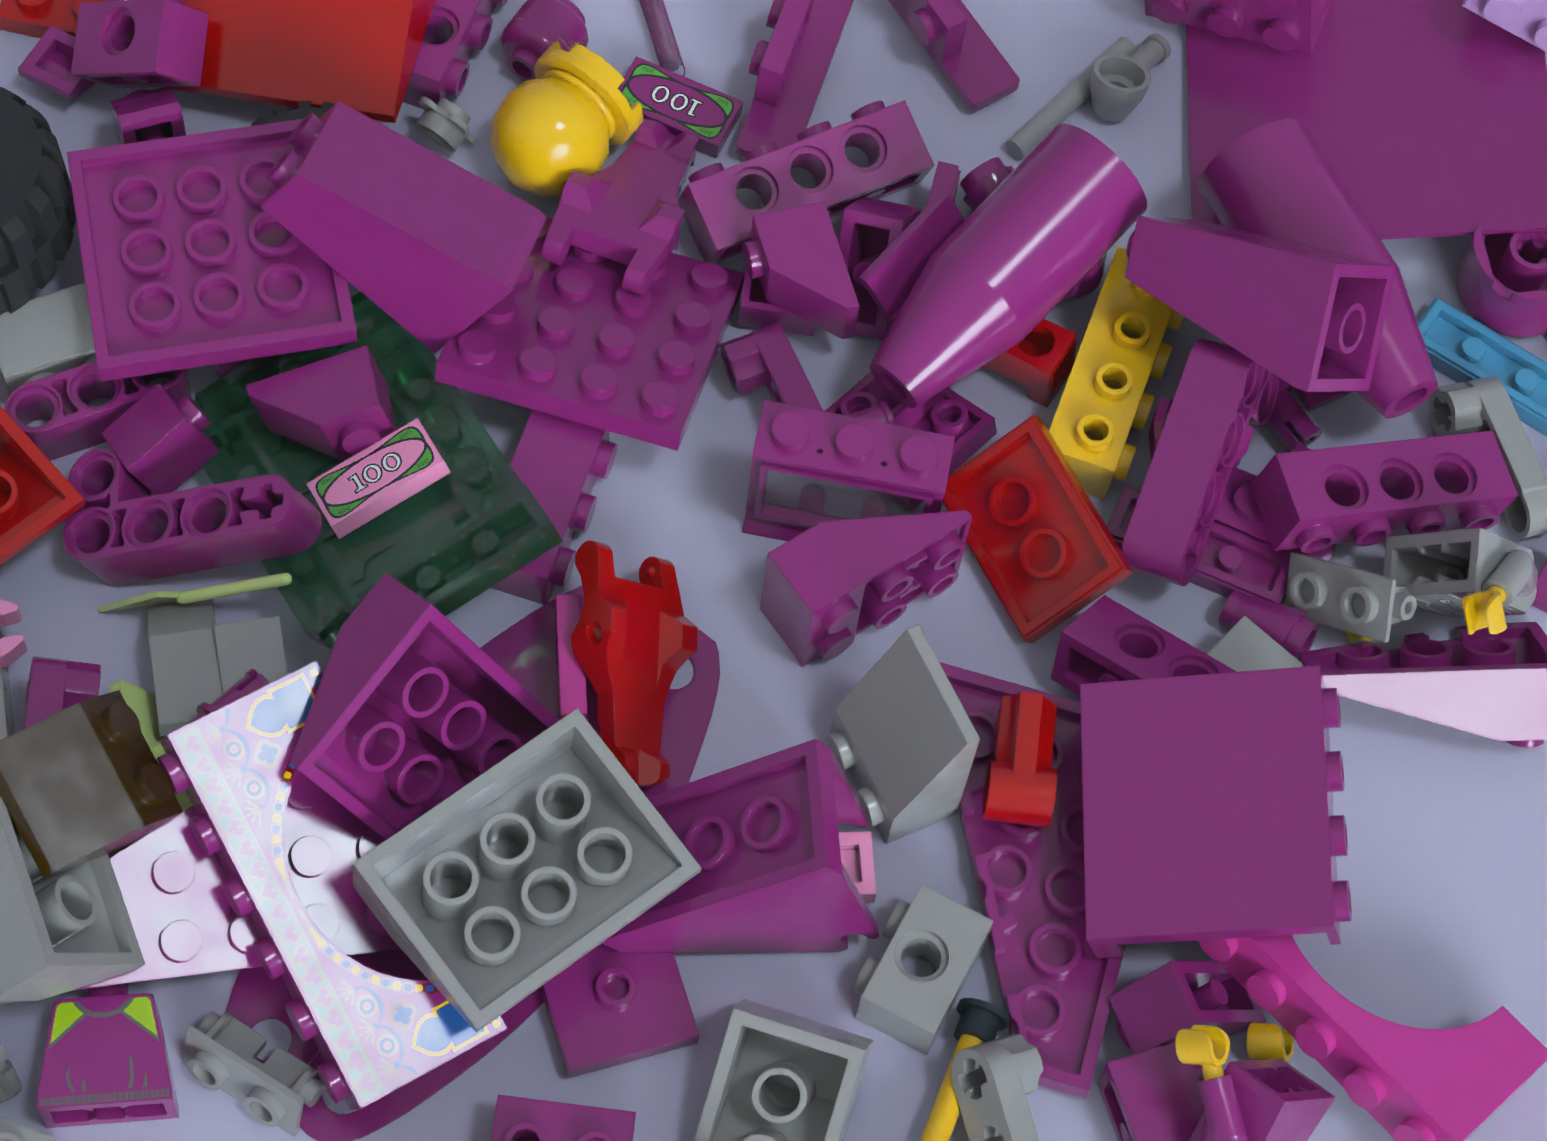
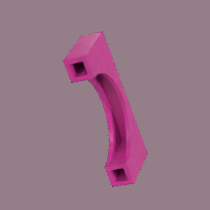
M1292 935L1197 940L1202 950L1210 958L1218 961L1247 990L1254 1003L1267 1010L1296 1039L1301 1050L1311 1058H1314L1346 1090L1350 1099L1358 1106L1364 1108L1395 1141H1466L1547 1061V1048L1504 1006L1486 1018L1462 1027L1422 1029L1400 1025L1367 1012L1338 993L1311 966Z

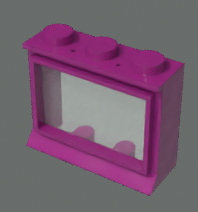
M764 400L752 454L751 474L742 533L789 541L822 521L940 512L946 491L955 437Z

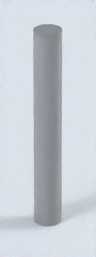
M1120 37L1101 56L1121 54L1130 57L1137 49L1130 39ZM1095 61L1006 141L1005 147L1012 157L1022 160L1055 126L1061 124L1091 96L1090 76Z

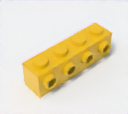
M1118 246L1049 429L1051 436L1088 495L1103 500L1106 499L1113 478L1123 482L1126 480L1137 449L1136 446L1126 443L1131 427L1141 431L1144 429L1155 398L1154 395L1144 392L1149 377L1161 381L1173 348L1172 345L1162 342L1167 327L1179 331L1184 317L1125 278L1128 265L1127 249Z

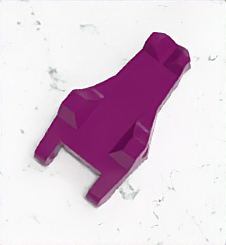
M643 119L644 121L637 130L634 142L613 165L590 175L576 170L571 173L563 188L560 203L547 233L541 257L546 261L561 265L572 245L628 265L623 278L622 288L640 295L646 292L666 257L674 249L677 250L680 237L679 227L685 212L684 209L679 207L678 194L682 184L685 183L690 165L694 166L695 151L699 142V138L694 134L682 132L673 135L662 123Z

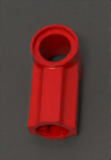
M1020 691L1013 695H1002L997 713L994 760L989 762L985 781L982 819L1049 828L1057 787V770L1051 768L1057 703L1046 699L1043 694Z

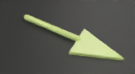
M280 573L186 591H154L98 606V613L175 602L188 604L288 586L292 582V576L289 573Z

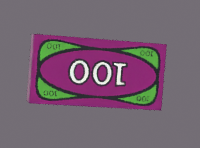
M637 56L625 74L624 82L618 87L630 106L633 103L640 102L643 109V119L662 123L673 135L682 132L694 134L699 138L696 149L714 157H718L743 109V101Z

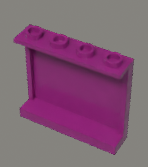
M1320 665L1080 684L1086 940L1097 958L1124 957V945L1313 933H1327L1330 945L1341 944L1340 922L1352 921V906L1349 881H1337L1336 856H1348V836L1345 815H1334L1333 792L1344 791L1345 783L1341 751H1330L1329 728H1341V711L1338 688L1326 687Z

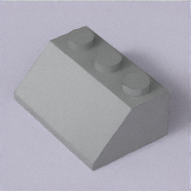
M0 796V1002L40 1001L135 971L145 965L109 855L101 856L43 878Z

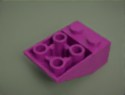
M967 510L822 521L767 554L760 610L802 667L819 657H822L825 661L833 659L843 653L853 643L855 635L872 625L876 629L890 625L905 612L908 603L923 594H926L929 598L935 597L947 590L957 580L973 517Z

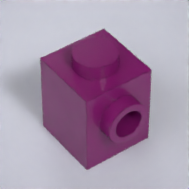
M160 383L156 384L101 433L125 468L155 495L173 492L220 451L204 430L212 421L203 409L188 394L177 400Z

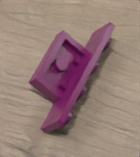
M854 0L773 1L766 27L774 29L769 42L762 39L758 40L749 66L748 73L756 75L758 78L753 102L736 144V153L738 155L744 156L752 149L769 142H776L778 148H782L797 142V135L807 129Z
M888 0L970 110H978L1018 89L1020 78L961 0Z

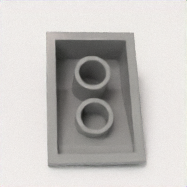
M919 624L907 629L835 707L830 734L826 736L827 746L832 749L842 770H849L859 789L855 793L867 813L868 826L873 827L877 825L886 844L957 814L980 741L974 726Z
M744 999L732 1010L694 1141H843L874 1040Z

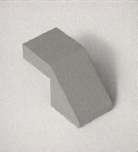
M212 599L188 604H172L147 608L148 640L161 737L191 723V720L198 715L196 709L202 702L211 704L223 694L214 632L216 620Z

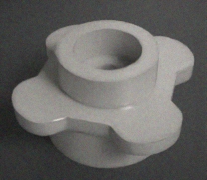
M424 96L420 98L418 102L425 108V111L416 122V126L427 137L451 152H455L462 141L471 145L475 143L476 138L469 132L470 127L467 125L471 118L464 110L445 98H441L437 105Z

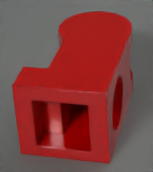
M1043 319L1021 343L980 368L993 370L1026 387V397L1048 408L1071 373L1074 365L1076 333Z

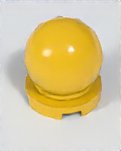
M557 41L551 44L534 65L535 79L525 80L507 93L491 120L490 144L498 167L513 186L538 197L562 196L565 183L574 170L588 175L598 172L609 154V145H623L644 121L640 102L633 103L630 106L627 99L618 89L625 79L602 57L582 45L576 44L567 52L561 49Z

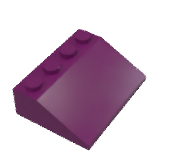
M384 573L341 626L290 764L387 840L560 720L431 603L387 573Z

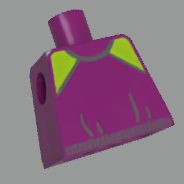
M128 984L86 989V997L55 1001L37 1094V1110L46 1128L179 1118V1105L163 1027L153 994H128Z

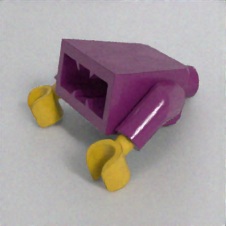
M1251 1023L1247 1031V1052L1251 1060L1229 1062L1224 1072L1222 1065L1225 1064L1228 1058L1230 1040L1222 1029L1216 1026L1193 1025L1191 1029H1181L1177 1033L1175 1047L1179 1061L1183 1064L1202 1065L1204 1080L1197 1082L1204 1112L1189 1141H1307L1335 1099L1334 1095L1287 1063L1293 1055L1294 1039L1284 1027L1277 1024Z

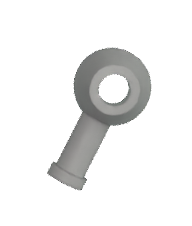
M1160 34L1149 35L1142 42L1141 47L1130 57L1121 54H1107L1095 61L1090 76L1092 108L1099 117L1108 121H1122L1143 100L1151 81L1149 70L1156 64L1164 62L1170 56L1171 47L1165 37Z

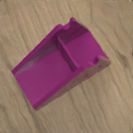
M813 739L647 797L702 869L700 873L602 942V944L622 953L841 952L848 949L847 935L861 934L870 939L878 938V924L841 862L838 833L839 823H851L859 828L868 827L867 813L832 749L819 740Z

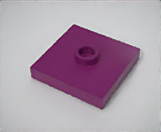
M601 943L540 987L567 1079L698 1043L700 1035L673 952L622 953Z

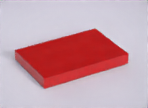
M1035 415L1030 416L948 476L942 502L948 512L967 510L973 517L966 543L1025 642L1033 644L1134 573L1041 418Z

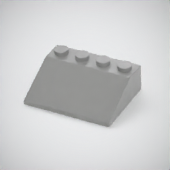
M577 708L353 863V887L393 941L477 1033L701 872L702 868Z

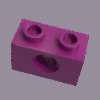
M105 0V2L80 3L71 75L114 88L200 86L209 13L185 6V0Z

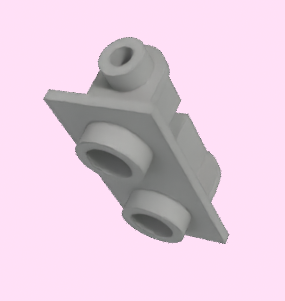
M1291 552L1285 605L1308 611V619L1316 623L1386 643L1389 642L1391 625L1397 624L1402 620L1411 619L1416 611L1417 603L1415 597L1409 594L1407 588L1396 585L1397 579L1299 552Z
M211 1011L202 1020L198 1029L190 1025L186 1029L182 1064L188 1067L191 1075L203 1086L212 1090L221 1089L243 1103L250 1115L260 1123L270 1127L277 1125L295 1137L299 1132L303 1105L305 1104L310 1108L314 1106L325 1089L322 1081L317 1079L318 1071L279 1046L262 1064L255 1058L265 1048L267 1038L240 1022L228 1012L219 1016Z

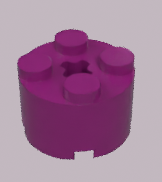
M1478 224L1456 270L1458 295L1466 310L1473 316V319L1496 333L1513 337H1531L1547 332V231L1482 234Z

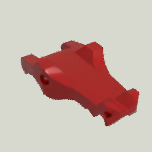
M589 540L581 544L575 555V566L581 577L584 598L580 620L571 634V647L577 662L597 693V722L600 725L598 735L638 787H655L670 777V763L660 755L665 700L675 674L686 660L697 651L698 627L684 617L675 567L672 562L658 557H648L639 568L638 576L640 583L615 577L613 552L610 546Z

